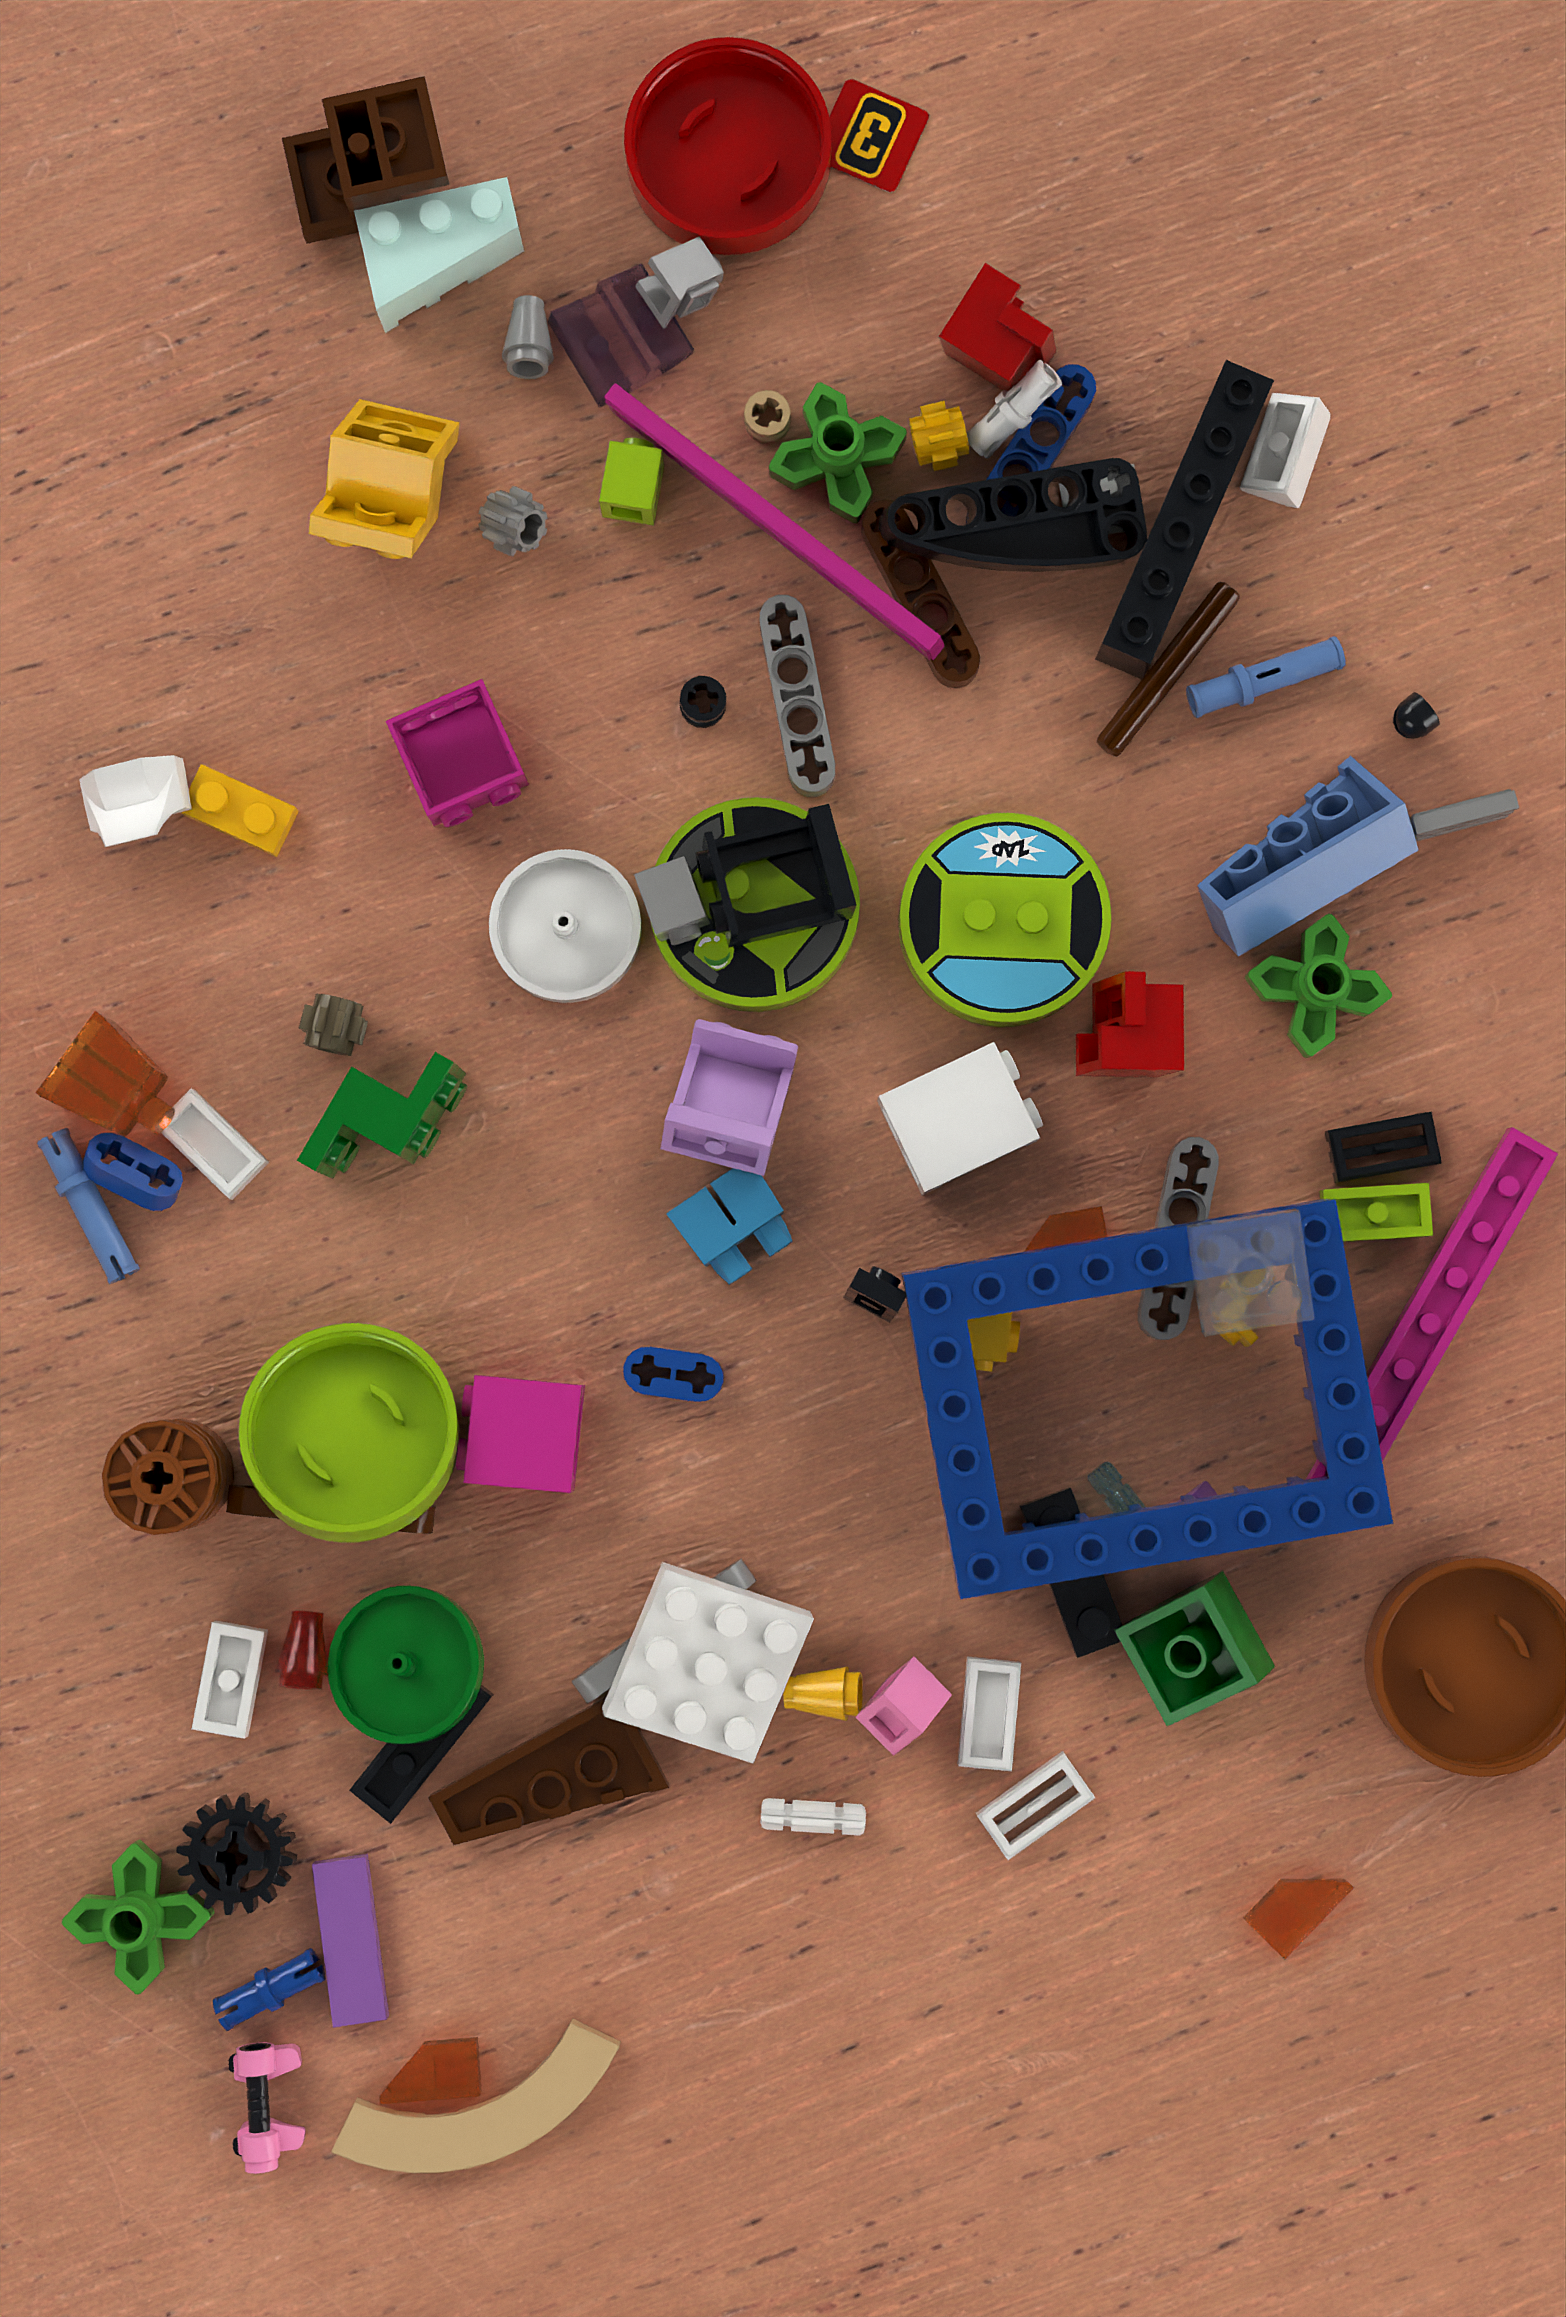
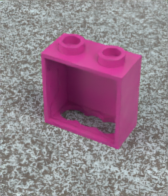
M483 679L386 720L419 799L433 826L443 823L444 827H452L463 823L473 816V809L489 802L492 803V806H500L511 802L521 795V788L529 785Z
M474 1375V1385H465L462 1399V1417H470L468 1439H459L456 1456V1470L464 1471L463 1483L564 1493L575 1491L585 1385Z

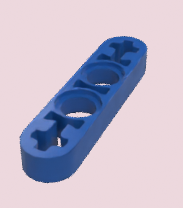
M1068 364L1056 371L1062 381V385L1070 386L1073 381L1080 383L1079 394L1084 398L1074 396L1067 405L1063 415L1056 410V407L1061 401L1064 388L1061 386L1031 415L1032 421L1024 429H1018L986 480L1003 477V470L1012 464L1023 465L1029 472L1051 469L1089 410L1096 393V381L1093 374L1087 368L1078 364ZM1040 421L1052 423L1057 428L1059 439L1050 446L1038 445L1031 438L1030 428ZM1000 491L998 495L1007 500L1001 508V512L1007 516L1015 517L1019 510L1017 498L1008 491ZM1010 502L1017 503V506L1013 507Z

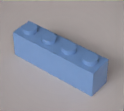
M1351 755L1337 766L1340 775L1327 786L1319 782L1304 794L1306 803L1289 818L1282 814L1267 826V836L1257 845L1245 844L1197 885L1213 931L1238 957L1419 850L1406 804Z

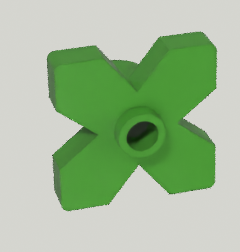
M818 382L803 405V416L812 438L782 442L769 464V476L792 490L825 478L830 511L852 523H858L873 496V491L863 468L893 464L906 441L907 431L904 427L882 415L858 424L848 415L845 395L822 382Z
M1332 914L1325 915L1301 933V963L1271 955L1245 975V980L1262 1002L1295 1003L1287 1036L1304 1058H1310L1335 1040L1336 1010L1366 1017L1392 997L1391 991L1376 971L1350 970L1343 961L1349 935ZM1312 979H1318L1324 984V994L1314 987Z
M141 1840L132 1843L112 1865L116 1896L86 1894L62 1919V1925L83 1945L107 1941L110 1946L116 1949L114 1974L135 1994H141L165 1968L161 1938L190 1940L214 1915V1908H204L205 1900L198 1893L189 1895L187 1890L159 1895L162 1859ZM133 1913L140 1918L141 1923L134 1919Z

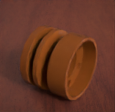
M187 1419L140 1423L123 1433L108 1451L102 1471L104 1497L114 1515L131 1529L152 1535L191 1529L216 1516L228 1500L229 1485H232L234 1480L232 1456L222 1438L206 1425ZM164 1469V1472L173 1473V1482L162 1485V1482L153 1480L154 1471Z

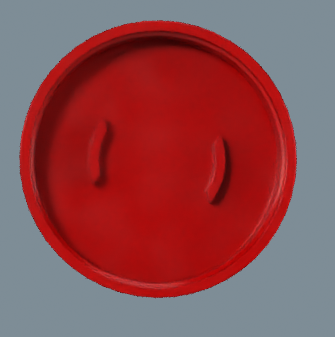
M735 37L712 38L689 44L676 50L659 62L646 75L632 98L624 130L625 156L632 190L639 205L649 219L662 232L681 244L700 236L710 253L719 255H740L768 248L790 236L810 217L827 185L831 164L832 135L825 101L809 74L791 57L770 45L755 40Z

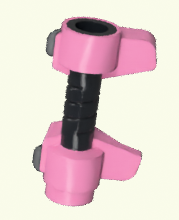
M262 2042L242 2045L236 2048V2053L232 2054L228 2060L229 2071L234 2072L235 2080L246 2082V2088L248 2089V2121L243 2123L237 2132V2137L233 2139V2151L237 2156H242L247 2173H266L278 2168L280 2151L299 2149L305 2139V2127L291 2125L270 2118L268 2080L299 2068L302 2064L301 2051L296 2044L274 2045L273 2043Z

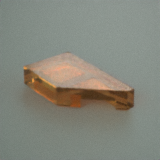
M1280 1879L1243 1918L1272 1948L1286 1959L1354 1887L1345 1879Z

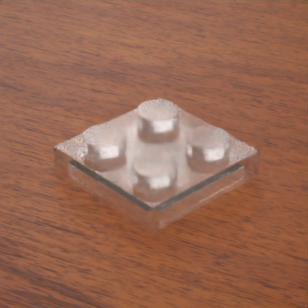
M1289 1209L1187 1225L1201 1332L1204 1336L1315 1320L1299 1210Z

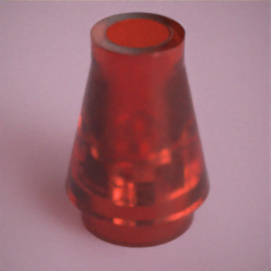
M313 1611L291 1612V1622L275 1673L280 1674L279 1687L322 1690L323 1677H328L323 1630L324 1613Z

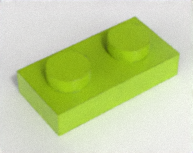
M1429 1183L1324 1189L1319 1191L1320 1199H1336L1343 1242L1433 1236Z

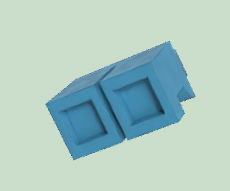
M735 1168L730 1169L710 1183L719 1199L736 1221L735 1225L730 1223L706 1187L666 1213L706 1267L711 1264L715 1272L729 1285L752 1270L737 1245L753 1234L756 1236L769 1257L793 1242L786 1223L781 1217L784 1214V1210L762 1175Z

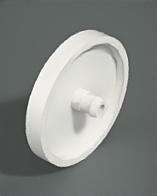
M570 849L553 850L527 859L513 869L504 879L492 902L489 916V934L498 962L510 979L519 987L544 1000L573 1003L601 995L625 976L639 950L642 920L639 905L632 888L615 867L598 856L587 852Z

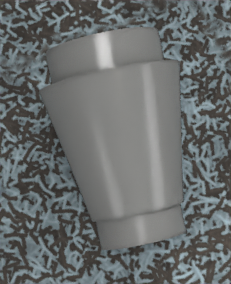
M531 295L520 296L514 300L502 352V359L507 364V371L521 379L543 377L547 374L548 366L554 359L546 313L544 311V302L542 299Z

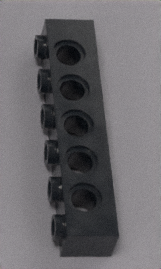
M1225 361L1095 660L1137 678H1144L1272 387L1273 379L1231 361Z

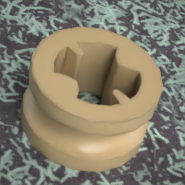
M764 390L755 393L749 398L745 405L744 423L746 431L751 438L759 443L770 444L778 442L785 437L790 428L791 411L789 403L784 396L776 391ZM767 407H773L776 409V418L782 417L780 422L771 421L767 428L761 427L759 425V416L753 417L755 412L764 413Z

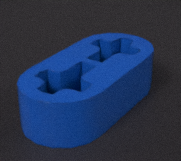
M101 1133L94 1136L89 1141L82 1162L83 1171L85 1170L88 1178L94 1183L152 1211H162L170 1208L176 1202L183 1182L182 1172L172 1161L115 1133ZM108 1154L117 1158V1160H113L109 1165L100 1161L105 1159ZM155 1179L164 1182L158 1189L149 1186V1183L154 1182Z
M641 1347L632 1351L626 1358L623 1366L627 1385L635 1392L645 1395L701 1402L715 1397L721 1390L724 1382V1374L720 1364L713 1357L698 1353L656 1347ZM645 1355L654 1356V1365L671 1368L670 1379L656 1377L652 1378L650 1386L641 1385V1376L633 1374L634 1363H643ZM697 1362L706 1363L707 1372L715 1375L714 1385H705L703 1393L693 1392V1383L676 1380L678 1370L694 1371L697 1367Z

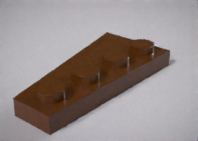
M605 1697L437 1790L428 1798L453 1845L517 1829L522 1827V1825L549 1818L562 1817L578 1810L618 1802L627 1797L649 1791L651 1793L669 1788L670 1784L640 1728L604 1716L602 1707L606 1699Z

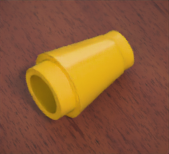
M847 1666L790 1676L783 1691L785 1709H795L847 1721L849 1716H857L863 1706L862 1673L850 1672Z

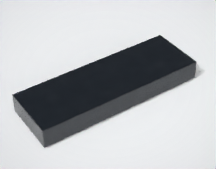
M481 1684L477 1698L465 1717L456 1726L439 1737L414 1744L386 1743L349 1791L391 1824L494 1694Z

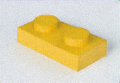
M201 764L189 788L192 810L180 813L277 857L299 810L291 804Z

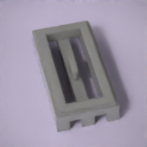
M1511 789L1413 814L1410 817V822L1417 842L1505 819L1514 810L1519 808L1515 790L1511 791Z

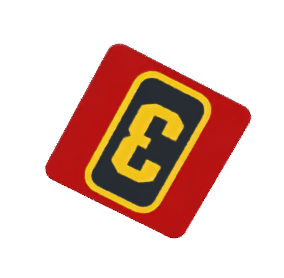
M854 79L847 80L829 116L832 135L830 167L887 192L895 191L929 119L928 112Z

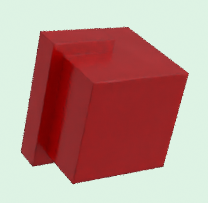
M985 263L940 333L939 339L946 355L1002 391H1009L1038 360H1042L1043 363H1050L1057 352L1053 329L1021 310L1024 306V301L1016 297L1021 289V285Z
M1124 971L1092 983V1033L1076 1034V1076L1160 1077L1184 1071L1183 984H1146V972Z

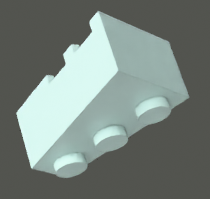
M507 177L354 211L376 311L385 333L398 326L400 319L424 305L426 308H429L441 301V295L467 281L470 284L524 252Z

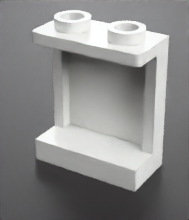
M995 1042L878 1097L877 1102L921 1195L931 1192L943 1184L1021 1147L1028 1146L1040 1138L1036 1130L1043 1126L1039 1112L1030 1097L1025 1100L1021 1099L1013 1082L1020 1079L1016 1064L1008 1050L999 1053Z

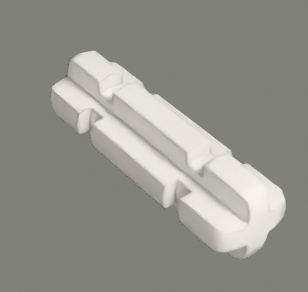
M766 1798L761 1806L760 1823L762 1828L766 1830L783 1831V1826H790L791 1831L834 1834V1829L842 1830L844 1835H862L866 1824V1810L861 1804L843 1803V1807H836L835 1802L793 1800L792 1804H785V1799Z

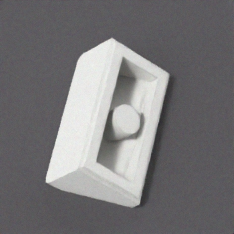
M1272 393L1240 485V489L1243 492L1287 507H1300L1330 421V412L1320 398Z

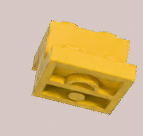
M359 399L330 436L325 496L310 514L309 534L325 538L328 543L339 547L356 545L373 549L379 555L390 559L412 558L438 519L444 462L458 442L460 422Z

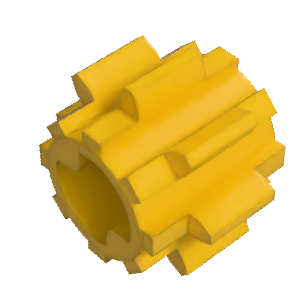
M944 400L920 406V415L909 418L912 442L919 466L932 463L934 471L958 466V456L969 454L967 432L960 407L956 406L946 409Z

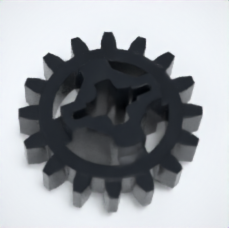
M249 1793L241 1794L235 1806H232L227 1794L220 1796L216 1799L217 1812L206 1804L197 1810L198 1818L202 1824L193 1821L188 1822L182 1830L192 1840L181 1843L176 1849V1853L188 1856L189 1862L178 1869L179 1876L192 1875L195 1880L187 1890L189 1895L196 1894L201 1890L207 1893L204 1902V1908L206 1909L211 1908L218 1900L223 1901L225 1915H231L236 1910L239 1902H242L248 1914L254 1912L258 1908V1896L268 1904L278 1896L272 1883L285 1887L290 1881L291 1876L282 1867L293 1865L297 1861V1854L285 1851V1846L296 1838L295 1832L281 1833L279 1826L287 1816L284 1812L277 1814L273 1818L266 1814L270 1805V1801L266 1798L255 1808L251 1807ZM229 1819L224 1837L206 1838L210 1829L215 1824ZM254 1825L264 1832L269 1842L262 1840L254 1830ZM235 1842L239 1843V1852L248 1855L239 1865L235 1864V1855L227 1853V1849ZM206 1865L210 1866L220 1879L219 1882L211 1876ZM263 1869H269L261 1882L245 1888V1883L248 1881L251 1870L262 1871Z

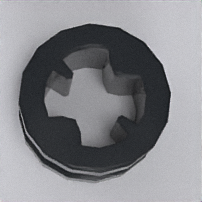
M698 676L684 684L680 692V710L683 718L689 724L698 728H707L715 725L722 719L726 709V693L718 680L710 676ZM706 690L708 698H717V706L711 703L710 712L700 713L698 705H689L688 703L689 698L696 700V691Z

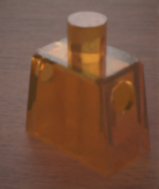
M94 1011L35 1092L40 1097L124 1137L131 1132L137 1122L157 1135L166 1129L175 1114L173 1107L157 1097V1094L167 1082L168 1076L117 1023L97 1011Z

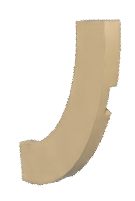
M572 2018L558 2044L549 2056L530 2073L529 2077L503 2095L500 2094L482 2103L459 2109L458 2112L425 2115V2113L400 2111L379 2106L357 2097L331 2152L356 2163L383 2170L408 2173H442L468 2169L496 2161L525 2148L565 2120L586 2099L605 2074L620 2047L621 2041Z

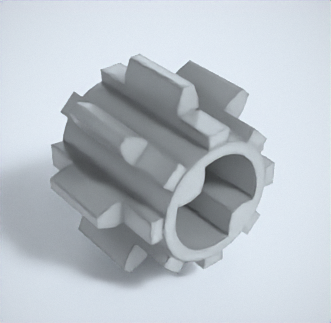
M512 486L509 493L500 490L496 491L495 494L490 493L487 496L488 500L483 507H480L478 513L481 515V522L478 525L480 530L483 531L482 537L494 542V549L514 556L517 550L527 552L531 549L535 550L539 546L538 542L547 532L545 520L548 517L546 512L542 511L544 506L532 500V493Z

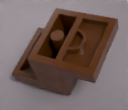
M425 76L323 98L322 103L328 128L282 138L302 233L307 244L358 233L355 210L402 200L401 195L449 185Z

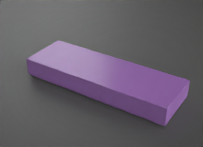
M368 1854L315 1861L312 1864L333 2027L387 2020L389 2010Z

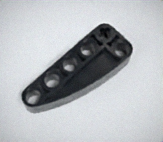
M1108 458L906 494L889 504L883 510L879 519V530L882 538L895 548L936 561L997 571L1046 572L1115 565L1136 556L1144 548L1147 541V527L1138 476L1134 467L1121 458ZM1106 477L1108 481H1116L1117 491L1110 494V490L1103 492L1100 486V481ZM1051 482L1063 484L1067 489L1069 501L1066 507H1058L1050 500L1048 487ZM1000 491H1008L1017 498L1019 510L1015 517L1007 516L999 509L997 496ZM948 500H958L966 506L968 510L966 525L959 526L948 519L946 514ZM898 509L910 510L916 516L918 528L914 535H906L896 527L895 513ZM1111 525H1117L1126 532L1128 541L1124 551L1114 549L1110 544L1108 531Z

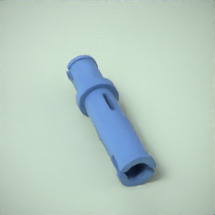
M1333 636L1328 640L1282 654L1281 656L1246 668L1242 664L1230 667L1228 674L1186 687L1190 709L1193 715L1199 718L1204 714L1236 703L1241 707L1252 704L1254 697L1297 684L1336 669H1343L1345 667L1344 651L1338 638Z
M69 1129L58 1130L52 1133L53 1138L49 1139L46 1136L39 1140L37 1145L42 1150L58 1181V1184L55 1186L60 1197L66 1196L107 1276L108 1283H116L125 1279L124 1275L136 1273L140 1270V1267L136 1264L96 1184L88 1178L85 1170L83 1171V1159L70 1136Z

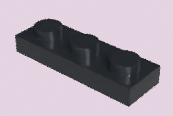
M1070 1487L1019 1505L1025 1522H1033L1035 1527L1075 1520V1514H1081ZM1104 1575L1049 1584L1077 1658L1120 1642L1115 1629L1120 1627L1122 1623Z

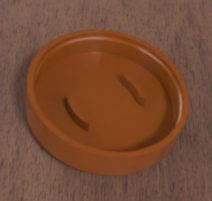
M1462 1555L1436 1560L1416 1569L1397 1583L1387 1594L1376 1611L1368 1631L1364 1656L1365 1677L1371 1700L1379 1717L1393 1736L1406 1748L1433 1765L1453 1773L1475 1777H1494L1514 1773L1534 1765L1548 1756L1566 1738V1600L1551 1584L1530 1570L1507 1561L1486 1556Z

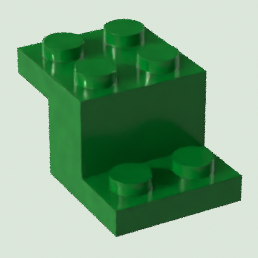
M434 1052L411 1094L406 1098L351 1066L297 1161L318 1173L334 1178L338 1170L345 1173L354 1161L360 1147L354 1142L359 1134L413 1164L419 1155L426 1158L441 1134V1131L435 1127L445 1109L452 1113L466 1092L467 1085L462 1082L466 1073L453 1061Z

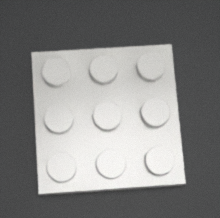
M662 1562L603 1704L604 1716L753 1763L814 1618L808 1610Z

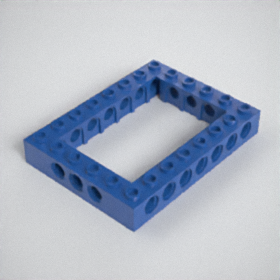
M1319 1199L901 1273L904 1291L907 1295L906 1303L956 1586L960 1599L1393 1524L1336 1199ZM1290 1263L1284 1273V1285L1286 1293L1292 1294L1299 1333L1293 1336L1295 1345L1301 1347L1308 1384V1387H1303L1304 1398L1311 1401L1317 1440H1312L1317 1459L1327 1467L1328 1476L1302 1480L1298 1476L1287 1477V1483L1255 1489H1248L1246 1486L1241 1485L1233 1487L1234 1492L1198 1499L1191 1494L1180 1496L1181 1502L1142 1508L1139 1504L1127 1505L1128 1511L1095 1517H1088L1086 1513L1075 1514V1520L1038 1527H1035L1033 1522L1022 1524L1023 1529L1004 1532L967 1320Z

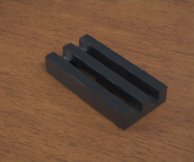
M1432 1111L1325 1131L1326 1142H1329L1331 1151L1329 1152L1330 1163L1333 1162L1334 1183L1442 1163ZM1422 1125L1423 1135L1343 1149L1341 1139ZM1426 1145L1427 1155L1348 1170L1345 1160Z

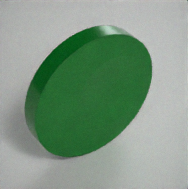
M417 1586L389 1587L362 1599L346 1614L339 1624L332 1639L328 1655L329 1685L341 1713L356 1729L365 1735L393 1744H414L429 1741L443 1735L456 1726L475 1702L480 1691L484 1673L482 1642L478 1630L469 1615L460 1605L446 1595Z

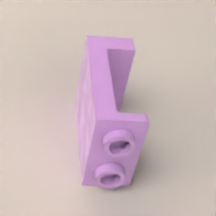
M696 1020L689 1052L673 1103L670 1102L665 1118L660 1149L764 1176L793 1074L798 1046L794 1043L783 1041L776 1036H763L747 1032L722 1022Z

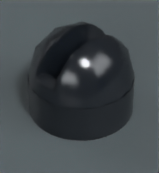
M1415 692L1398 705L1393 717L1396 731L1403 737L1411 739L1422 738L1440 725L1439 718L1430 704Z

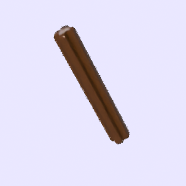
M1221 581L1216 583L1100 733L1097 743L1103 750L1115 757L1123 752L1235 607L1240 598L1235 589Z

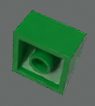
M1223 1571L1173 1595L1115 1629L1120 1642L1167 1727L1258 1684L1275 1667Z

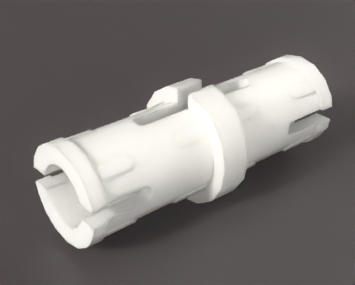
M1038 360L1009 391H1002L995 398L996 404L980 422L967 432L970 446L979 455H984L986 459L990 458L1001 444L1018 428L1024 429L1032 421L1031 415L1062 386V381L1058 374L1047 363Z

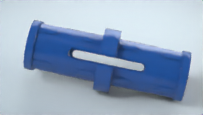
M309 1948L303 1954L273 1970L265 1967L254 1974V1980L214 1998L213 2008L215 2014L234 2005L238 2006V2009L219 2019L222 2027L229 2031L234 2026L267 2008L274 2012L284 2006V2000L316 1983L325 1981L326 1976L322 1965L305 1974L300 1973V1970L320 1960L315 1951Z

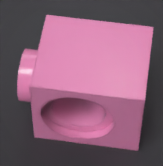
M912 1657L882 1683L855 1718L894 1756L925 1731L952 1694L915 1657Z

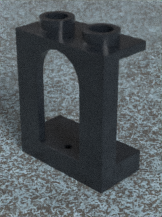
M829 804L808 808L805 819L714 840L712 831L704 833L703 851L695 853L696 862L702 883L711 882L716 901L709 903L710 916L715 933L725 932L729 948L852 919L857 904ZM807 849L812 850L824 897L757 913H744L732 907L725 881L726 876L732 869L747 863Z

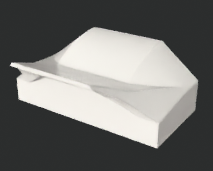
M175 755L137 758L94 769L79 779L90 831L99 834L105 847L157 835L162 825L172 814L192 810L183 758Z

